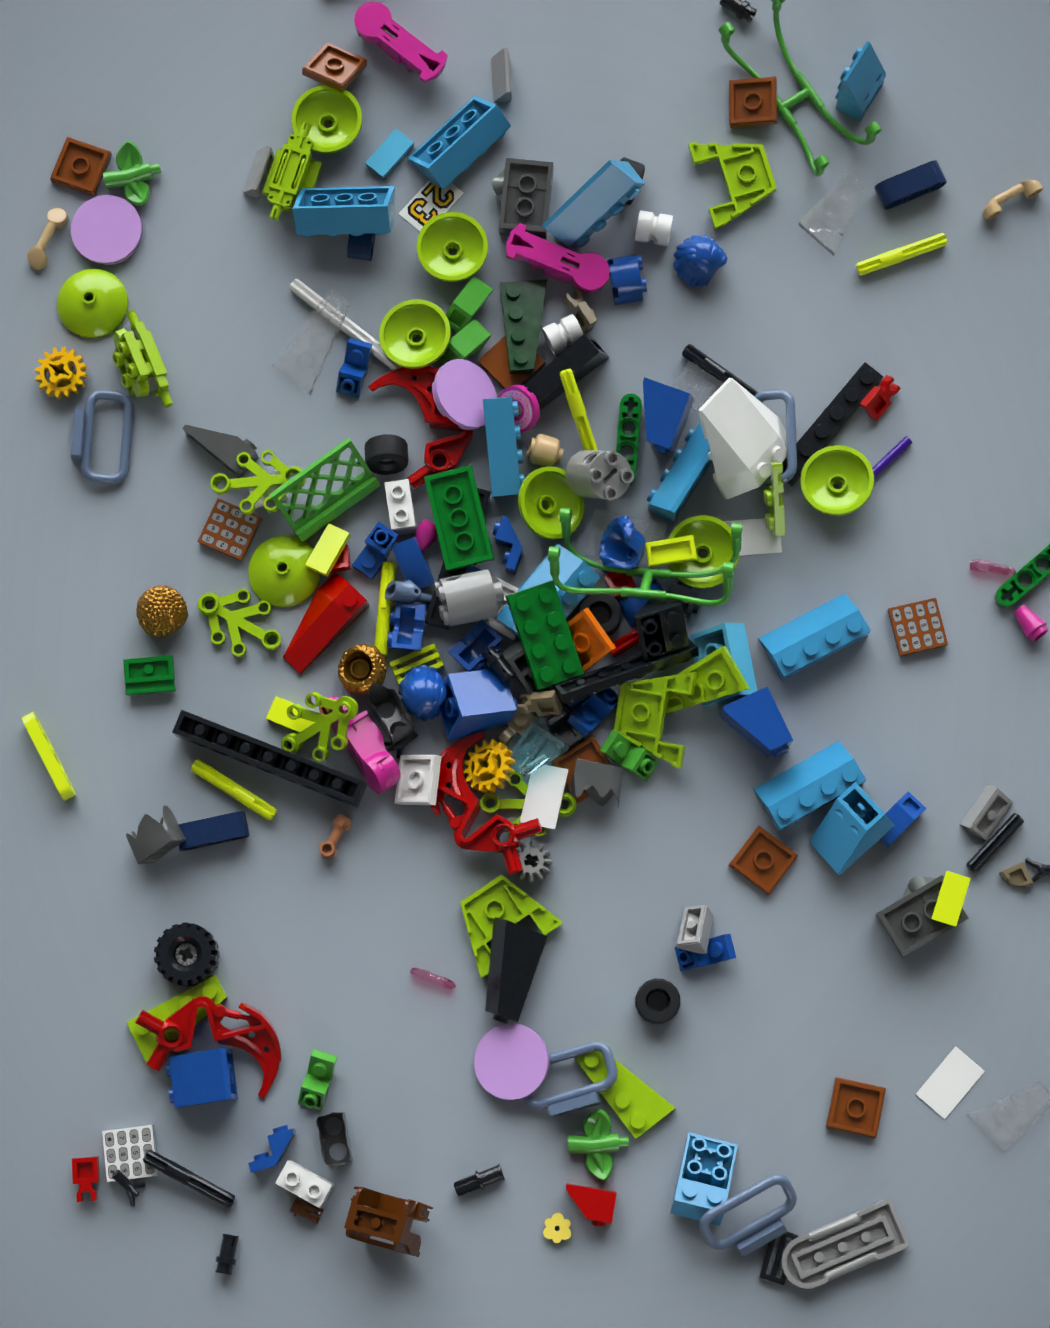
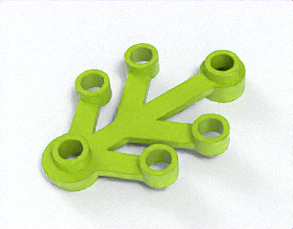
M265 450L261 454L262 463L265 466H272L280 473L279 475H270L255 463L248 453L241 452L236 458L238 465L241 468H247L257 477L229 479L225 474L219 473L211 478L210 485L212 490L218 495H224L230 489L256 487L247 499H243L239 504L241 512L245 515H250L255 510V504L271 486H282L292 476L300 473L302 469L297 466L287 467L276 458L273 451ZM266 455L273 456L271 461H265L264 458ZM243 457L248 458V462L245 464L240 463ZM306 478L301 481L300 488L304 486ZM219 483H226L223 489L217 488ZM288 492L278 498L279 501H281ZM269 496L264 500V507L266 511L274 513L278 510L276 504L273 508L267 507V504L273 501ZM245 504H251V508L249 510L243 509V506Z
M239 589L236 593L221 597L214 593L203 594L199 598L197 606L200 613L208 617L212 632L210 638L213 644L221 646L226 641L225 634L220 630L218 616L227 621L232 641L231 651L235 657L241 658L247 653V648L241 640L239 628L262 640L264 647L268 650H276L281 646L282 637L279 632L273 629L265 631L244 619L259 614L261 616H268L272 611L268 601L262 600L257 605L230 611L223 606L236 602L240 604L250 602L251 594L247 589ZM241 593L248 594L246 600L239 599ZM208 602H214L212 609L206 608ZM262 605H268L266 612L260 611ZM217 634L222 635V640L219 642L214 641V637ZM275 637L277 642L274 645L268 644L269 638ZM242 646L243 652L237 654L235 653V648Z
M312 692L305 697V703L310 708L322 706L334 710L328 715L305 709L300 704L289 706L287 708V716L290 719L302 718L315 723L298 734L290 733L284 736L281 741L282 749L296 753L302 749L304 741L320 732L318 747L313 750L312 757L317 762L328 759L332 723L339 720L337 735L331 739V746L337 751L344 749L348 744L346 737L349 720L354 719L358 713V704L351 697L343 696L338 700H333L321 696L318 692ZM311 696L315 697L316 704L311 701ZM343 705L347 707V713L344 712ZM293 708H295V709L297 710V712H298V715H297V716L294 715V713H293ZM337 738L341 740L342 746L337 744ZM288 741L292 743V749L289 747ZM319 750L322 751V753H323V758H321V757L319 756V754H318V751H319Z
M518 772L511 773L509 778L518 776L520 777V782L513 784L510 781L509 785L517 788L526 796L528 785L523 781L522 775ZM563 792L562 801H567L569 807L567 809L560 808L558 818L560 816H571L577 807L574 796ZM487 793L482 796L480 805L485 813L493 814L498 809H523L525 799H499L497 795ZM488 800H493L495 802V806L493 808L486 807V802ZM521 816L516 821H512V823L515 825L522 824L520 823ZM544 827L543 833L535 834V836H544L547 832V828Z

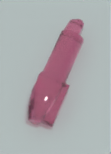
M982 559L970 560L969 570L982 573L992 572L1006 576L1007 574L1014 575L1016 573L1014 568Z
M412 968L410 971L413 976L421 981L448 989L456 987L453 981L431 973V971L420 968Z

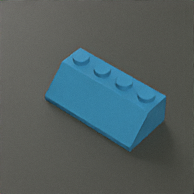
M474 96L407 159L433 185L444 189L450 186L461 172L469 169L475 159L485 154L489 146L496 140L501 139L511 125L496 104Z
M609 160L542 226L567 247L582 248L590 241L589 237L594 232H599L607 225L606 221L611 216L619 214L624 209L623 205L628 200H632L640 194V188L645 183L629 162Z
M395 186L301 188L292 208L296 235L313 237L327 234L334 237L340 234L360 236L364 233H374L375 235L391 233L394 224Z
M701 424L697 426L696 430L691 428L685 438L687 444L684 449L679 448L672 459L675 462L670 470L668 468L665 469L659 480L662 484L658 490L654 488L647 498V501L650 502L648 510L671 524L675 522L712 463L708 456V452H710L708 439L704 438Z
M556 544L554 547H560V574L558 576L560 582L574 588H592L600 576L579 557L561 545ZM548 555L517 592L553 580L550 575ZM555 585L565 617L567 618L586 594L564 592ZM506 603L498 613V617L495 618L519 639L508 603Z
M844 593L758 638L779 678L781 681H784L866 638L871 630L859 609Z
M837 741L753 790L776 830L780 832L836 800L855 782L859 786L864 784L866 778L855 759Z

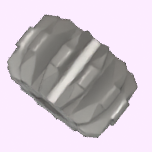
M530 840V848L527 849L522 842L520 847L523 852L521 853L517 850L523 868L519 879L523 881L526 875H529V883H533V875H537L539 881H542L543 876L540 872L550 873V870L544 865L553 864V860L544 859L551 854L550 850L541 853L544 847L543 843H540L537 849H535L534 841ZM528 856H531L533 859L538 858L539 861H536V867L532 868L531 865H525V862H528Z

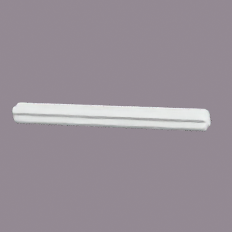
M299 279L292 281L289 288L299 298L352 339L373 344L371 354L391 370L401 368V366L392 362L385 355L381 344Z

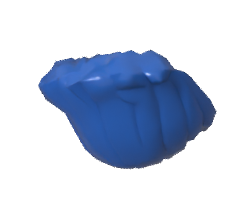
M707 235L691 236V239L687 238L676 247L677 251L673 255L676 260L673 263V267L680 280H684L691 288L696 286L702 288L709 284L713 275L720 267L726 264L728 258L715 239L709 238Z
M620 516L612 520L603 533L598 553L603 566L634 569L641 562L644 556L646 541L644 536L634 528V524L629 517Z
M422 665L411 668V671L405 674V678L399 684L401 688H399L398 694L402 696L401 702L410 715H415L422 721L433 720L439 716V706L446 698L447 692L442 677L434 667Z

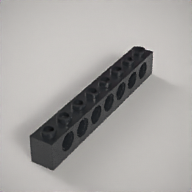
M181 710L172 731L176 737L357 808L367 787L363 780L184 710Z

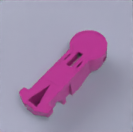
M371 1L364 3L357 9L354 18L355 28L358 36L362 37L364 41L376 44L399 65L404 63L408 72L416 70L420 75V80L424 83L438 78L443 72L448 58L447 54L442 50L437 54L392 20L390 10L384 4Z
M521 223L510 232L509 239L506 242V258L516 261L525 260L532 265V270L536 268L544 270V275L571 283L576 289H580L582 293H597L605 286L610 270L608 263L601 255L592 252L576 253L525 232L526 225Z
M328 697L333 700L339 699V697ZM343 705V710L347 713V707ZM319 706V711L322 714L328 715L334 711ZM365 710L356 715L354 719L349 720L346 737L348 744L345 748L360 768L370 788L375 793L380 794L394 786L401 778V773L396 761L385 749L381 731L372 722ZM339 720L332 723V729L336 735Z

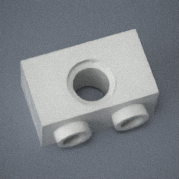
M409 479L384 482L391 530L398 535L415 533L417 528Z
M292 1160L286 1162L275 1183L318 1208L323 1207L335 1185Z

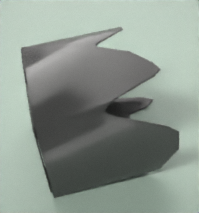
M381 684L372 686L368 693L370 709L391 742L395 744L415 732L411 715L407 713L396 691L388 689ZM383 703L392 704L395 708L394 715L387 719L380 717L378 714L379 706ZM403 722L406 725L402 727L396 726L393 735L390 733V727L393 723Z
M577 758L570 787L571 794L579 797L586 790L589 798L600 806H604L615 794L619 807L623 768Z
M164 805L163 818H161L160 823L145 814L138 826L137 835L134 831H132V835L126 834L138 864L154 863L186 840L173 812L168 806Z
M332 1112L325 1116H319L316 1119V1124L319 1129L321 1153L325 1164L334 1167L342 1166L352 1161L345 1112ZM336 1117L341 1120L343 1128L339 1134L330 1135L327 1133L325 1123L329 1118ZM336 1142L343 1143L347 1148V1155L342 1160H334L330 1156V1147Z

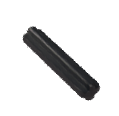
M1016 813L1012 814L966 864L968 869L973 873H977L1024 823L1022 817Z

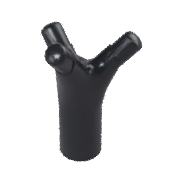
M413 732L395 744L391 741H384V745L390 746L386 749L389 753L397 750L396 758L400 759L404 747L417 738L418 735L416 732Z
M1029 858L1025 859L1026 863L1038 871L1031 878L1033 882L1041 877L1050 875V865L1041 864Z
M117 1170L112 1175V1178L126 1191L130 1199V1205L135 1206V1197L139 1196V1192L136 1189L145 1188V1183L133 1182L120 1170Z

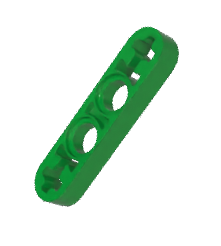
M632 393L626 394L620 401L616 445L617 453H620L621 448L624 446H629L634 451L630 458H626L634 473V479L630 486L636 478L642 407L641 399ZM629 400H632L634 405H638L633 407L632 417H627L628 406H624V404L629 403ZM626 423H632L636 430L633 434L627 435L622 431V426Z
M1050 544L998 588L994 596L997 605L1003 608L1013 606L1050 574ZM1039 559L1047 560L1049 569L1047 571H1040L1036 567V561ZM1021 574L1028 575L1031 579V585L1028 587L1021 586L1018 583V576ZM1014 586L1016 591L1010 596L1011 601L1008 599L1003 601L1001 599L1003 595L1001 591L1007 593Z

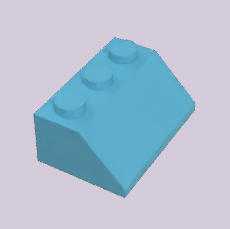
M723 623L689 635V639L698 647L699 656L693 658L694 664L720 647L726 646L750 688L702 703L703 707L734 702L758 691L744 623Z

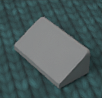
M503 48L491 59L494 102H509L512 100L509 49Z
M270 146L258 150L243 190L244 194L256 198L261 196L275 157Z
M987 785L960 824L985 842L1013 801L998 788Z
M708 905L684 907L676 945L678 949L700 954L707 953L713 923V914Z

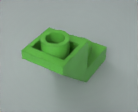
M473 276L446 313L450 327L459 332L468 325L474 315L483 308L494 289Z
M476 319L472 320L450 339L447 350L438 361L444 365L455 359L467 360L469 356L480 353L492 335Z
M614 730L611 731L599 750L613 762L646 782L659 763V760L647 750L632 744Z
M313 1049L307 1074L300 1089L299 1105L322 1111L334 1074L337 1056Z

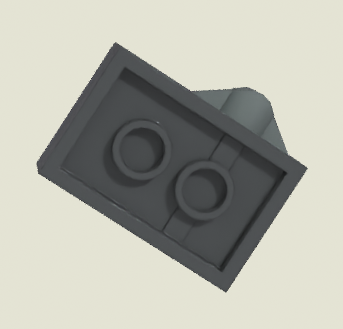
M506 158L504 170L492 181L493 191L501 202L499 218L500 235L510 236V232L521 223L526 225L525 232L547 240L548 231L542 225L549 219L554 175L553 162Z
M943 875L938 878L913 877L909 881L902 899L876 913L901 957L906 956L954 928V926L931 919L944 878ZM963 908L961 909L957 925L969 919Z

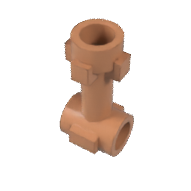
M342 814L333 819L332 823L335 827L327 841L320 843L318 846L322 858L327 860L337 855L338 852L335 846L343 831L349 832L351 819Z

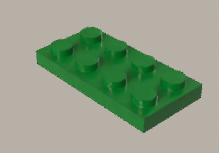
M469 465L424 477L446 571L449 572L495 560L473 467Z
M553 580L505 596L536 690L584 674Z

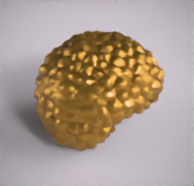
M154 586L145 591L137 601L136 614L139 625L150 636L163 638L174 634L187 620L188 610L186 602L181 594L170 586Z
M357 644L348 648L342 654V659L338 665V677L345 690L349 691L350 694L366 695L372 686L384 682L387 672L386 659L376 646Z

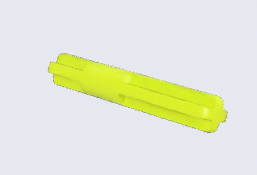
M940 233L858 262L856 270L862 276L944 247L947 244L946 236L944 233Z
M571 369L563 370L560 372V378L584 450H598Z
M388 561L382 563L374 646L379 649L384 657L388 655L387 641L388 634L390 633V616L393 607V601L385 599V590L391 581H395L396 564Z
M197 759L192 764L191 771L247 808L268 821L275 817L277 809L200 759Z

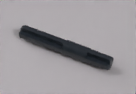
M688 344L682 352L683 357L721 384H724L728 378H733L753 396L759 393L693 345Z
M148 1150L143 1158V1162L227 1208H230L235 1200L234 1194L152 1150Z

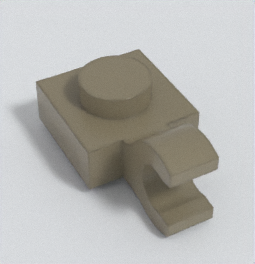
M576 289L574 292L576 299H572L568 293L564 297V302L572 310V314L577 319L583 334H586L593 329L598 320L594 310L588 306L586 301H583L584 295L582 291Z
M555 690L532 692L531 695H520L523 704H517L521 714L536 712L538 717L561 715L563 710Z
M517 708L511 721L505 724L508 727L499 735L498 741L507 745L516 734L523 738L538 721V718L531 712L521 714Z

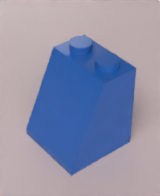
M644 377L643 394L646 440L652 445L651 449L663 455H667L668 452L674 453L694 398L690 393Z
M493 669L448 674L444 681L447 693L444 702L439 706V714L448 741H454L509 723L517 711L516 699L512 697L510 691V681L504 684Z
M768 686L729 703L721 709V719L766 757L773 755L774 758L786 754L787 750L790 749L793 738Z
M219 1048L169 1057V1062L166 1063V1074L172 1081V1088H169L170 1103H174L175 1108L238 1099L232 1049Z

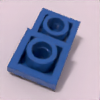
M416 537L392 545L406 581L411 580L420 589L434 584L435 581L428 561L424 560Z

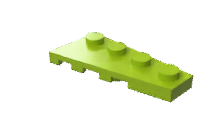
M726 646L720 647L679 673H697L694 695L669 691L666 714L750 689Z
M214 975L147 1012L165 1021L169 1016L198 996L211 998L215 1005L221 1004L228 997L217 975ZM200 1007L197 1010L195 1026L208 1016L204 1007ZM137 1016L126 1023L147 1063L158 1044L155 1039L157 1035L136 1024ZM168 1029L165 1032V1036L168 1040L173 1041L179 1037V1033L175 1029Z
M594 1051L574 1057L593 1083L606 1079L608 1075L604 1057L600 1052ZM614 1059L617 1067L616 1082L611 1088L600 1093L636 1139L673 1111L675 1107Z

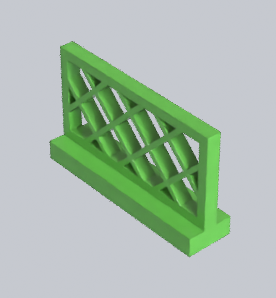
M347 438L269 495L289 523L291 529L303 542L381 485L352 441ZM350 448L351 455L349 461L339 460L341 453ZM325 464H332L329 475L319 474L321 467ZM338 465L347 466L345 476H335ZM353 466L362 467L364 472L357 477H351ZM305 478H312L310 489L300 488L301 481ZM318 479L328 480L325 491L315 490ZM333 481H343L342 487L336 492L331 491ZM284 493H292L290 503H281L278 498ZM298 493L308 494L305 505L295 504ZM314 495H322V502L316 506L311 505ZM294 509L304 510L300 518L295 521L292 520Z

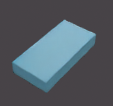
M395 129L365 164L384 180L413 148L414 142L398 129Z

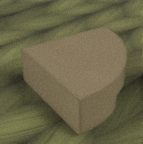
M1024 862L1000 872L1002 878L1013 886L1028 887L1034 885Z

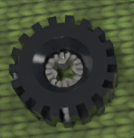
M183 922L179 925L174 924L172 928L163 931L164 935L157 939L158 945L154 947V952L156 953L154 962L158 966L157 970L159 973H162L166 980L180 986H195L205 981L208 976H212L214 968L219 963L217 962L219 951L217 950V941L214 940V936L197 924ZM191 948V954L194 957L184 962V956L181 955V952Z

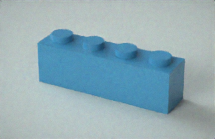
M512 396L483 399L492 497L517 495L525 479L524 474H519L518 464H523L522 450H517L516 440H521L520 425L515 426L514 416L519 415L517 401H512Z

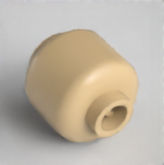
M538 434L535 438L531 437L526 456H529L532 464L542 467L554 466L555 462L560 463L564 449L560 448L559 439Z

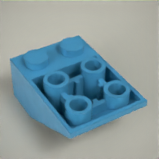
M868 41L863 48H857L852 57L853 62L851 66H847L840 77L841 82L837 88L839 90L835 96L838 99L836 109L859 122L883 86L886 72L871 43Z
M855 782L836 799L809 843L840 876L891 830L895 824Z
M688 1133L670 1211L671 1214L700 1221L707 1211L727 1200L738 1147L737 1144ZM724 1214L714 1219L710 1224L720 1226Z

